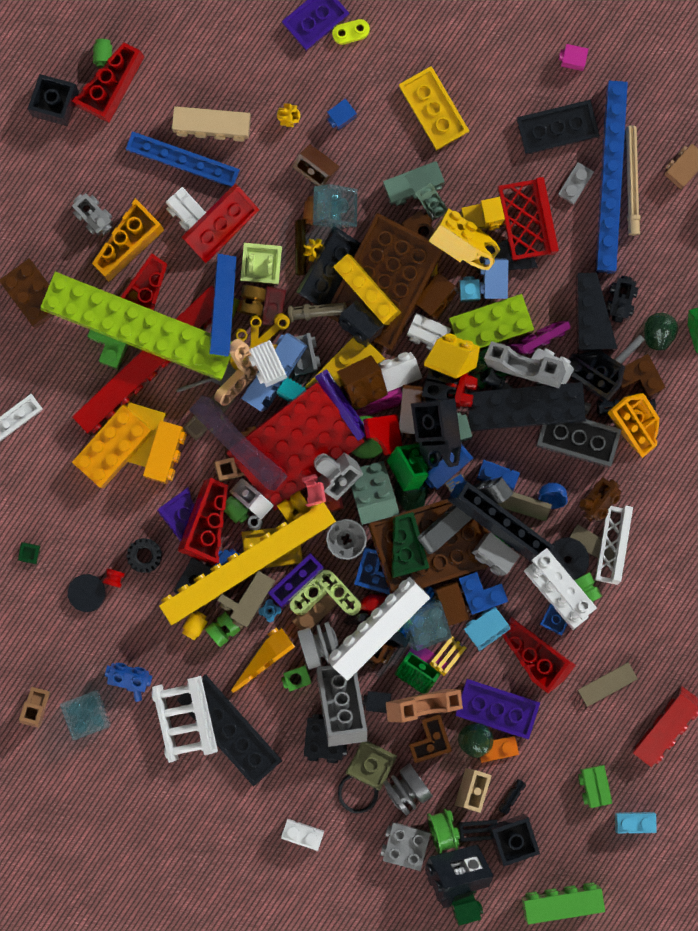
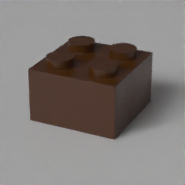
M372 355L337 371L343 394L355 411L388 395L382 370Z

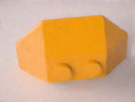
M640 393L624 397L608 412L616 427L622 430V436L642 458L657 446L656 438L660 418L645 394Z

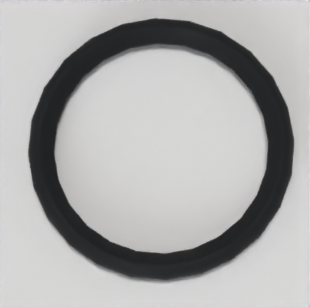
M347 775L338 787L339 802L349 812H367L377 802L378 790L374 789V798L369 806L363 809H352L345 804L342 798V787L348 779L352 778Z

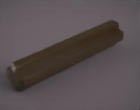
M302 219L295 220V274L297 276L306 275V256L303 255L305 252L303 245H306V222Z

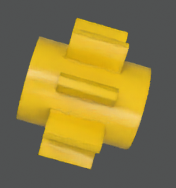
M284 103V108H279L277 112V118L281 122L280 125L294 127V123H299L300 112L297 109V105Z
M318 238L315 241L314 239H309V243L303 245L305 247L303 255L309 256V261L314 262L323 246L321 244L322 240Z

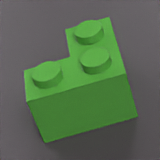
M90 330L87 337L90 340L105 345L99 362L119 370L128 344Z

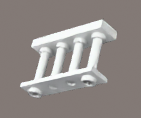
M547 548L532 559L533 563L524 570L525 574L555 607L556 611L572 630L589 618L588 615L597 609Z
M201 676L187 679L188 683L185 686L163 690L162 684L152 687V699L156 703L165 744L164 754L169 763L179 760L178 754L202 750L204 755L218 752ZM184 693L191 694V704L167 708L166 697ZM188 712L195 713L197 720L195 723L172 728L170 716ZM192 731L199 732L200 742L176 747L174 735Z

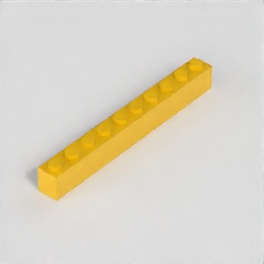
M325 503L309 507L310 511L305 514L303 512L298 513L292 517L294 521L288 525L284 522L276 527L277 532L272 535L268 532L260 537L261 542L254 545V543H251L244 547L245 552L239 556L237 553L227 558L228 562L223 566L219 563L211 568L212 573L207 576L203 573L194 579L196 583L191 586L186 584L179 588L177 595L172 597L170 594L161 600L162 604L159 607L171 625L176 624L336 523Z

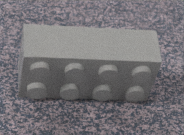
M331 665L317 667V681L328 747L367 742V726L357 672L347 681Z

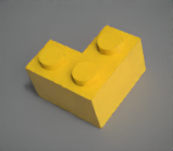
M500 197L481 200L480 204L461 208V216L467 221L476 224L480 230L487 228L489 231L500 229L505 220Z

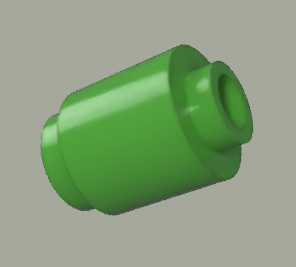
M96 39L95 44H93V63L98 68H103L107 64V60L112 56V45L108 39Z
M229 497L226 500L224 513L235 524L238 522L244 523L249 517L247 513L250 510L237 498Z

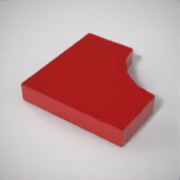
M397 414L363 419L366 438L378 442L383 449L384 455L392 454L396 447L402 446Z

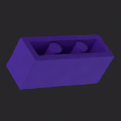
M310 553L268 593L283 609L325 569Z

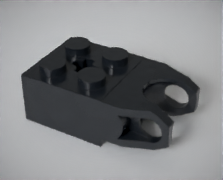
M455 398L411 403L416 442H419L420 452L427 467H437L441 455L448 467L458 466L461 439ZM451 452L454 455L453 463L450 461ZM431 454L434 456L433 464L430 462Z

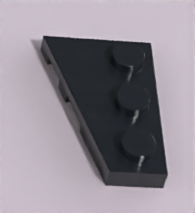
M523 235L520 240L528 244L525 236ZM508 239L497 243L500 251L494 259H507L508 271L538 268L534 257L512 261ZM517 243L515 246L516 255H522L527 250L520 243ZM493 246L486 248L491 254L495 252ZM481 256V257H480V262H481V263H484V259H488V258H484V257ZM475 267L477 273H480V269Z

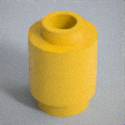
M199 611L190 614L182 627V634L195 641L208 623L205 620L207 616Z

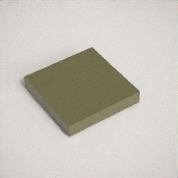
M369 741L361 742L345 774L380 791L397 756Z

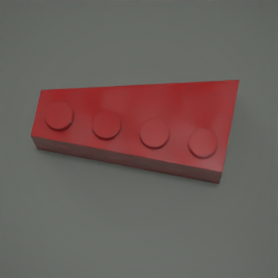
M123 42L107 60V64L98 70L96 76L89 84L87 83L83 87L82 92L75 96L72 102L76 107L110 123L145 56L139 49Z

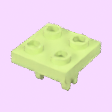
M244 243L240 281L279 285L282 246Z

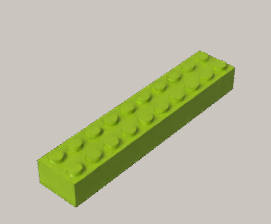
M58 272L54 273L41 305L42 311L219 381L222 380L231 358L230 354L228 357L209 354L211 336L209 332Z

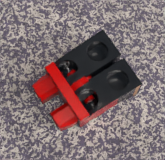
M429 368L422 392V401L455 398L457 409L460 410L461 406L471 407L474 397L473 395L466 394L465 390L466 388L476 390L478 379L469 376L468 372L456 379Z

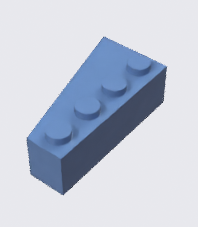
M290 333L281 335L276 342L278 346L275 351L287 377H289L308 345ZM256 375V378L248 386L241 399L259 411L268 410L277 396V390L283 380L266 387L264 383L260 384Z

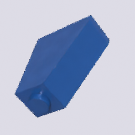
M461 444L458 466L448 467L442 459L437 467H433L428 471L429 475L425 483L431 489L435 488L438 490L470 463L473 457ZM451 452L450 461L453 463L454 455Z

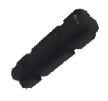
M520 779L516 780L514 788H511L504 799V804L502 803L499 807L501 813L507 815L510 812V807L515 804L521 794V790L523 791L526 787L525 782Z

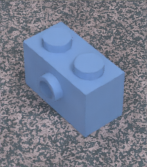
M484 259V263L482 264L488 265L490 264V260ZM494 259L495 262L489 270L480 269V275H483V282H480V294H483L485 299H508V260Z

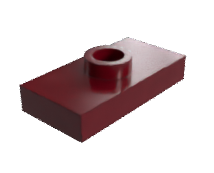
M267 286L261 325L272 326L274 324V317L277 314L283 313L286 289Z

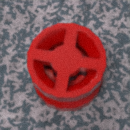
M107 568V576L103 579V583L121 588V578L124 577L125 573Z

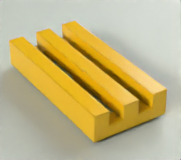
M451 636L429 664L445 676L465 651L466 647L460 646V642L454 641V637ZM451 644L453 647L446 654V656L439 663V665H437L435 662L443 654L446 648ZM457 649L458 653L447 665V667L443 670L441 667L445 664V662L452 655V653Z

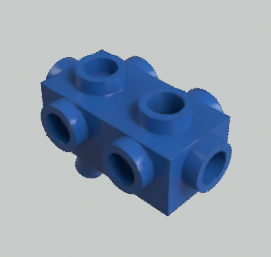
M124 663L107 665L105 677H108L107 684L126 688L130 692L133 691L135 702L142 701L141 692H145L146 686L150 687L153 676L149 675V671L142 667L132 668Z

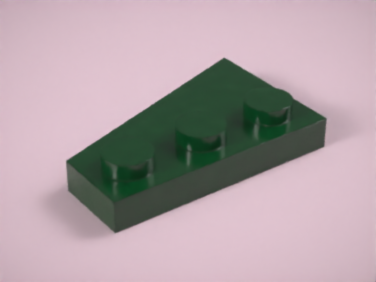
M413 512L393 518L392 578L430 568L424 547L417 539L420 533Z

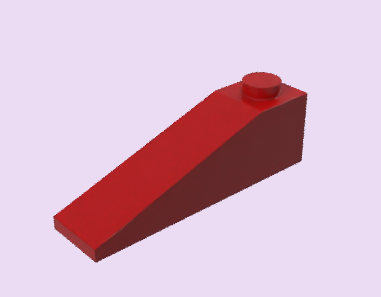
M511 617L507 622L510 630L502 636L517 656L532 682L549 694L565 681L576 664Z

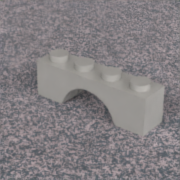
M492 341L484 357L488 368L491 367L500 372L560 388L566 373L562 361L548 357L540 360L527 358L516 353L509 346Z

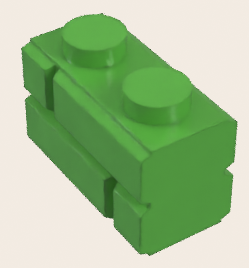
M604 765L580 769L581 774H578L580 786L584 785L585 793H582L584 805L588 804L589 808L612 804Z

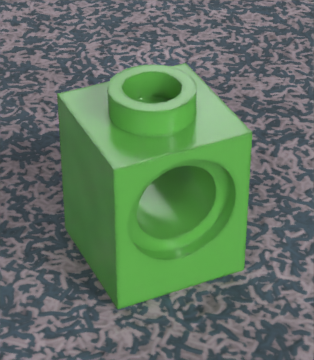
M306 665L283 673L284 677L281 678L284 688H289V691L312 684ZM294 673L301 676V682L297 685L290 681V677Z

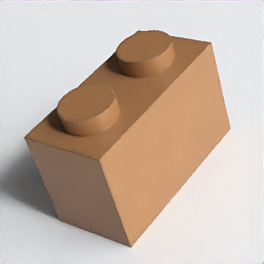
M693 144L689 148L685 145L678 153L680 156L676 162L672 160L665 167L667 169L665 176L681 190L698 172V148Z

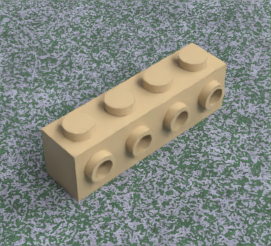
M174 106L172 130L177 136L182 137L194 134L197 138L214 136V139L225 140L228 137L233 138L234 141L243 142L245 139H249L251 114Z

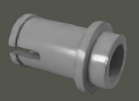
M256 515L249 517L247 524L251 530H258L262 527L263 522ZM254 519L258 520V524L256 526H253L251 524L252 520Z

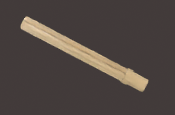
M627 126L628 235L635 236L640 235L641 220L638 195L637 127Z

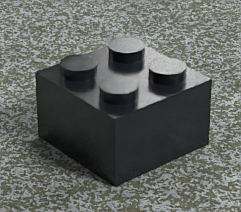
M39 74L28 111L32 117L68 126L75 106L72 100L75 96H78L79 90L75 83Z
M525 814L488 826L498 861L502 866L505 867L540 854L529 817Z

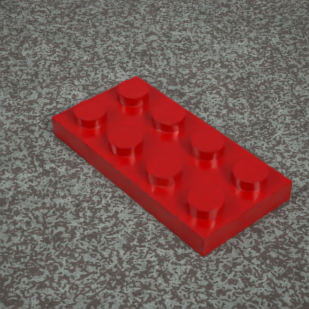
M235 183L181 238L203 262L207 263L259 209Z

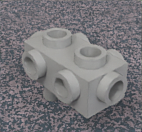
M86 193L83 196L80 194L73 200L74 204L72 207L75 211L72 213L79 221L85 220L87 223L85 227L92 235L95 233L98 236L101 234L106 235L112 229L110 226L113 224L110 220L112 215L106 209L102 211L97 206L99 201L93 195L89 197ZM85 206L90 207L88 212L83 211Z

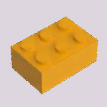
M160 420L143 474L145 478L167 485L169 481H173L175 475L174 463L179 462L181 456L179 447L180 444L184 445L187 436L183 427Z

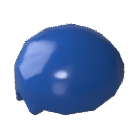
M548 483L539 490L538 499L552 504L551 509L562 508L568 502L567 491L561 484Z

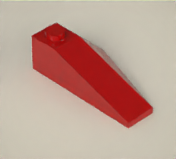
M151 253L121 295V298L154 311L167 263Z

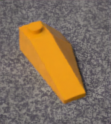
M276 627L267 634L269 638L263 643L231 689L233 693L296 647L282 628L278 630Z

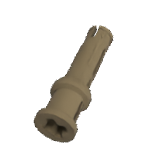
M343 302L311 306L306 303L304 306L295 307L289 305L288 316L290 322H294L300 319L309 321L313 317L341 315L347 309V304Z

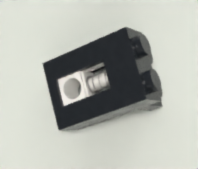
M478 844L431 856L425 866L428 882L433 886L436 898L441 902L443 908L451 907L453 899L457 895L490 887L494 877Z

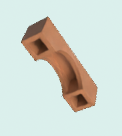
M443 689L386 702L388 722L403 723L416 720L421 715L463 709L461 690Z

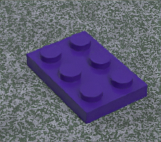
M306 0L282 21V24L300 45L308 51L346 19L350 13L339 0Z

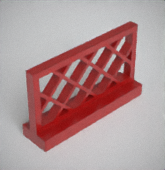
M544 177L498 186L512 261L544 255H555L559 249ZM531 185L533 193L530 198L520 192L523 186ZM511 189L516 194L510 201L504 197L503 190ZM517 195L527 200L522 209L513 203ZM528 203L536 207L534 216L524 211ZM510 206L520 211L515 220L508 215L507 210ZM521 213L531 219L526 227L517 222ZM532 221L540 226V231L537 235L528 229ZM514 224L524 230L519 238L511 232ZM525 232L534 237L530 246L520 240ZM536 239L543 243L545 251L538 252L532 248ZM517 243L527 248L524 254L516 255L515 246Z

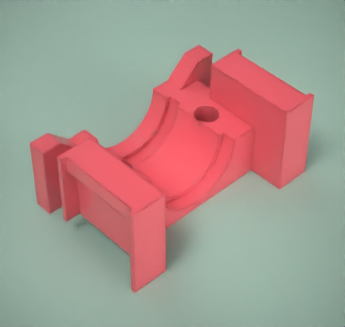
M316 474L302 478V482L307 485L308 504L306 506L311 507L324 502L330 513L344 509L342 497L336 501L326 494L323 483L318 482Z

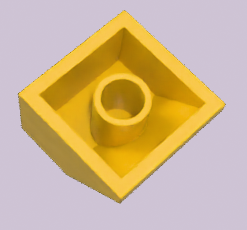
M446 334L437 339L424 362V366L457 379L477 367L480 346L473 344L472 341L457 338L454 334Z

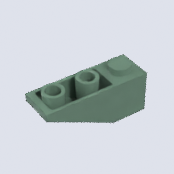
M422 166L405 176L432 221L441 217L448 210Z

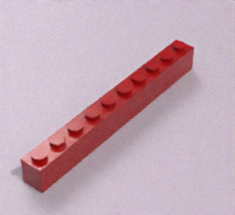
M211 285L176 320L199 329H207L212 323L214 287ZM142 350L77 411L72 418L89 435L91 433L96 434L102 428L101 424L105 420L109 421L119 407L122 405L126 406L130 402L129 397L141 392L144 388L143 384L147 380L151 382L158 375L157 371L161 367L166 368L171 361Z

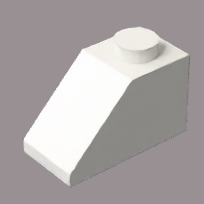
M243 478L229 491L261 520L274 506Z

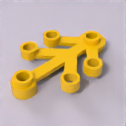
M283 313L277 314L274 317V324L259 338V327L262 321L260 317L252 316L249 320L251 325L249 348L251 349L267 342L279 330L288 328L290 320L287 315ZM254 319L259 320V323L257 325L252 324V321ZM280 320L286 321L284 325H279ZM241 328L236 331L235 336L244 342L248 334ZM240 332L245 333L244 337L239 338L238 334ZM272 344L274 349H276L278 345ZM231 356V366L234 369L238 370V367Z

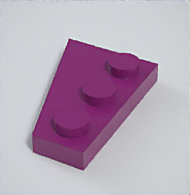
M557 321L537 330V335H526L521 337V342L517 344L508 343L505 345L509 346L516 353L527 355L534 352V348L537 346H544L550 343V339L565 335V331L571 327L568 321Z

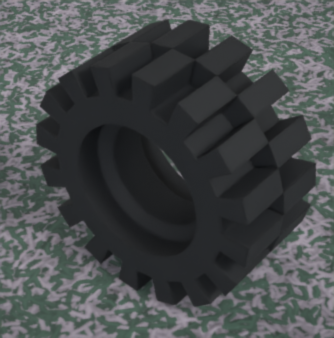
M146 538L137 539L131 543L126 554L128 564L132 569L140 573L154 571L162 560V551L159 545L153 540ZM142 548H147L152 553V558L147 563H141L137 559V553Z

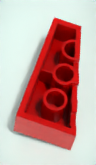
M213 478L203 481L177 551L211 566L219 564L218 555L219 547H221L220 538L224 523L223 513L226 506L227 484Z
M683 686L678 690L679 696L677 699L673 698L669 701L665 708L666 712L664 714L661 713L653 723L654 727L647 730L633 749V754L650 767L655 763L658 765L664 758V751L666 749L670 750L674 746L677 735H682L687 730L688 725L686 724L690 719L695 720L698 716V698Z

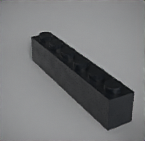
M469 482L455 485L448 501L530 562L546 548L552 554L555 546Z

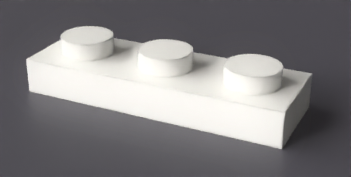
M32 394L0 416V442L43 410Z

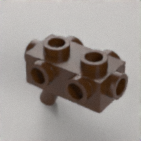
M602 477L594 485L589 495L580 501L579 508L584 512L582 515L590 522L593 519L597 522L600 519H605L609 513L608 509L610 506L618 503L620 500V494L622 493L618 489L620 485L612 479L608 481Z

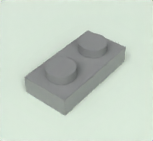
M578 162L558 196L574 205L594 171Z

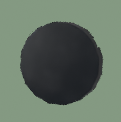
M82 574L75 577L67 590L70 604L76 610L82 612H92L99 609L106 598V588L103 582L91 574Z

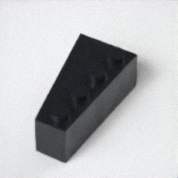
M577 273L576 275L577 352L616 351L618 349L597 273Z

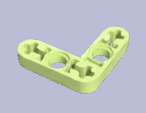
M323 570L292 599L290 608L297 615H304L327 593L349 615L358 614L361 603L333 572ZM326 576L330 577L329 579L334 583L333 586L325 582ZM312 588H317V596L310 597L309 591ZM338 588L344 589V594L341 597L335 596V591ZM304 596H305L308 600H310L309 603H308L307 601H305V599L303 598ZM346 599L353 603L355 607L353 610L345 602ZM298 602L301 603L303 607L301 610L297 606Z

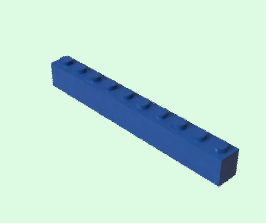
M608 81L606 85L595 273L614 274L617 269L628 82Z

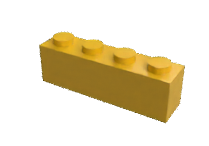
M345 255L333 266L383 324H390L401 314V311L351 255Z

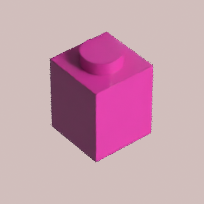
M566 44L565 49H561L559 60L562 61L561 67L583 71L589 48Z

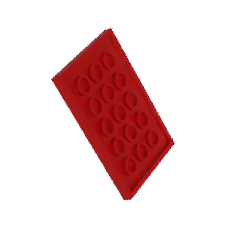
M316 381L227 450L226 454L230 458L234 457L236 466L257 491L274 505L272 508L275 511L278 509V504L284 500H290L291 495L303 490L307 486L302 482V478L314 474L317 477L322 475L314 466V460L318 455L324 453L336 461L343 453L348 455L365 442V439L362 438L359 441L356 439L341 417L339 409Z

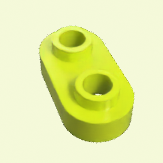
M362 19L337 25L332 32L333 40L337 44L344 45L365 39L369 35L370 27ZM362 26L364 29L363 31H358L356 28ZM340 31H344L346 34L344 36H339L338 33Z

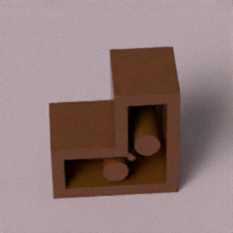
M649 354L625 365L620 390L638 382L643 393L648 398L666 388Z
M440 714L421 719L427 738L409 743L414 762L418 763L452 752Z

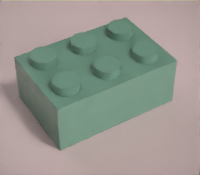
M384 461L360 467L363 475L351 486L362 525L399 515L396 498Z

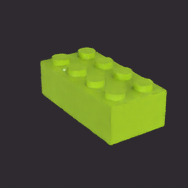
M522 294L449 318L452 333L457 338L472 341L473 344L480 346L479 351L489 348L491 341L504 343L534 331Z

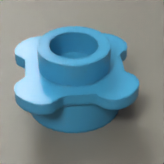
M268 599L265 605L259 608L258 613L266 617L268 622H273L275 616L281 613V608L274 605L271 599Z

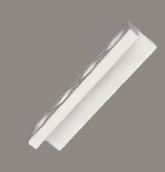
M610 506L608 509L609 513L604 522L595 577L596 581L618 585L622 580L633 511L631 506H625L624 508ZM611 511L621 513L620 521L616 524L610 518ZM611 529H614L618 534L617 539L613 542L607 537V533ZM609 547L615 553L614 558L610 561L604 555V551ZM606 565L612 571L611 578L600 576L601 569Z

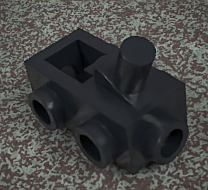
M621 276V278H617L616 282L611 284L610 293H613L612 301L608 300L606 308L607 312H609V317H612L614 322L623 323L624 320L627 321L629 317L633 316L635 306L632 305V300L637 297L638 287H635L636 281H632L631 277ZM625 288L627 293L621 294L620 289Z

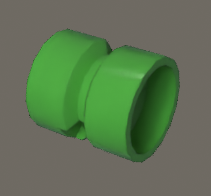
M590 572L574 580L592 602L602 597L599 588L593 586L595 581Z
M226 611L217 618L216 623L212 622L205 628L206 632L220 648L229 641V636L234 637L241 631L238 626L232 623L233 619ZM224 625L228 628L225 632L221 629Z

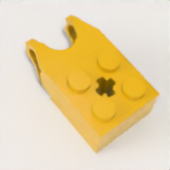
M449 208L436 225L429 239V242L457 261L461 262L464 260L482 270H489L495 262L494 258L500 251L498 244L488 234L480 230L476 224L467 221L458 212L452 211ZM491 245L495 248V252L491 254L485 247ZM480 257L488 258L490 264L483 265L480 262Z

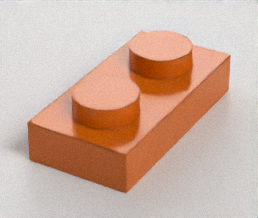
M515 736L477 743L481 763L519 755Z

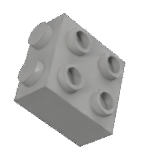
M392 822V826L388 825L385 837H388L387 845H382L380 853L383 856V861L421 871L431 833Z

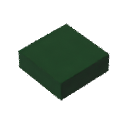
M21 542L17 561L37 565L41 546Z

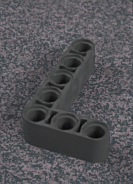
M502 477L482 481L474 486L497 504L504 502L513 495V491ZM452 505L425 529L417 539L427 553L431 554L446 543L472 518L455 505Z

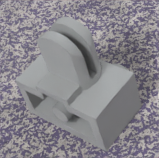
M324 453L318 455L314 460L316 470L322 474L318 481L323 483L324 492L336 501L363 475L358 462L346 453H343L336 461Z

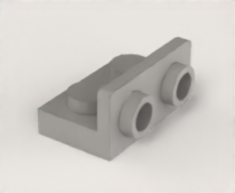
M310 333L297 336L296 338L308 345V347L294 367L295 376L318 372L317 367H320L321 364L319 355L315 356L313 348H317L315 336L311 337Z

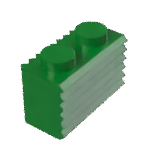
M410 651L395 672V676H398L400 680L423 694L431 690L441 675L435 668Z

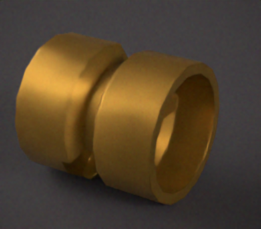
M243 285L241 291L243 300L239 301L237 312L261 317L263 310L261 302L265 301L266 290L255 286Z

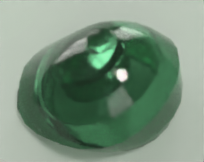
M667 313L651 315L644 325L646 344L651 349L658 351L666 350L675 340L678 333L677 321Z
M397 480L395 496L401 507L407 511L423 507L428 497L427 483L424 481L419 489L403 491Z
M474 723L465 726L460 731L458 743L467 755L479 758L486 755L492 749L493 735L485 725Z

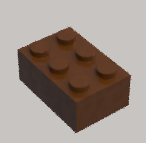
M30 258L0 279L1 285L35 329L54 316L41 310V305L50 284Z

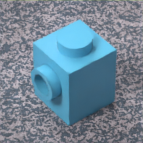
M472 276L463 277V280L459 282L460 302L480 301L479 279H475Z

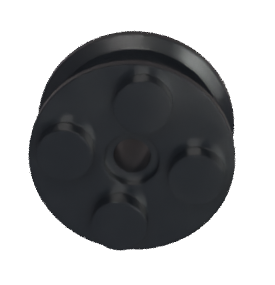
M570 537L560 538L552 543L555 546L552 555L573 580L580 578L586 572L589 565V555L585 546L577 539ZM566 556L571 557V560L569 562L564 561V558Z

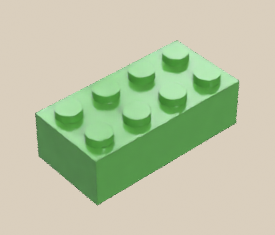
M594 882L584 883L583 887L580 888L575 887V885L565 886L562 891H557L556 888L544 890L545 893L538 894L536 891L525 893L526 896L522 897L525 921L528 925L605 912L602 888L594 884Z

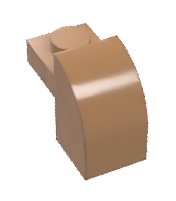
M234 457L214 462L217 478L220 482L245 476L236 466Z
M31 687L27 702H24L19 722L39 728L45 715L50 692Z

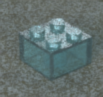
M331 184L315 186L313 225L330 228L335 226L339 229L357 227L358 189Z
M436 599L427 601L403 625L406 637L409 640V646L416 651L452 638L442 603Z
M99 690L60 704L73 741L112 726Z

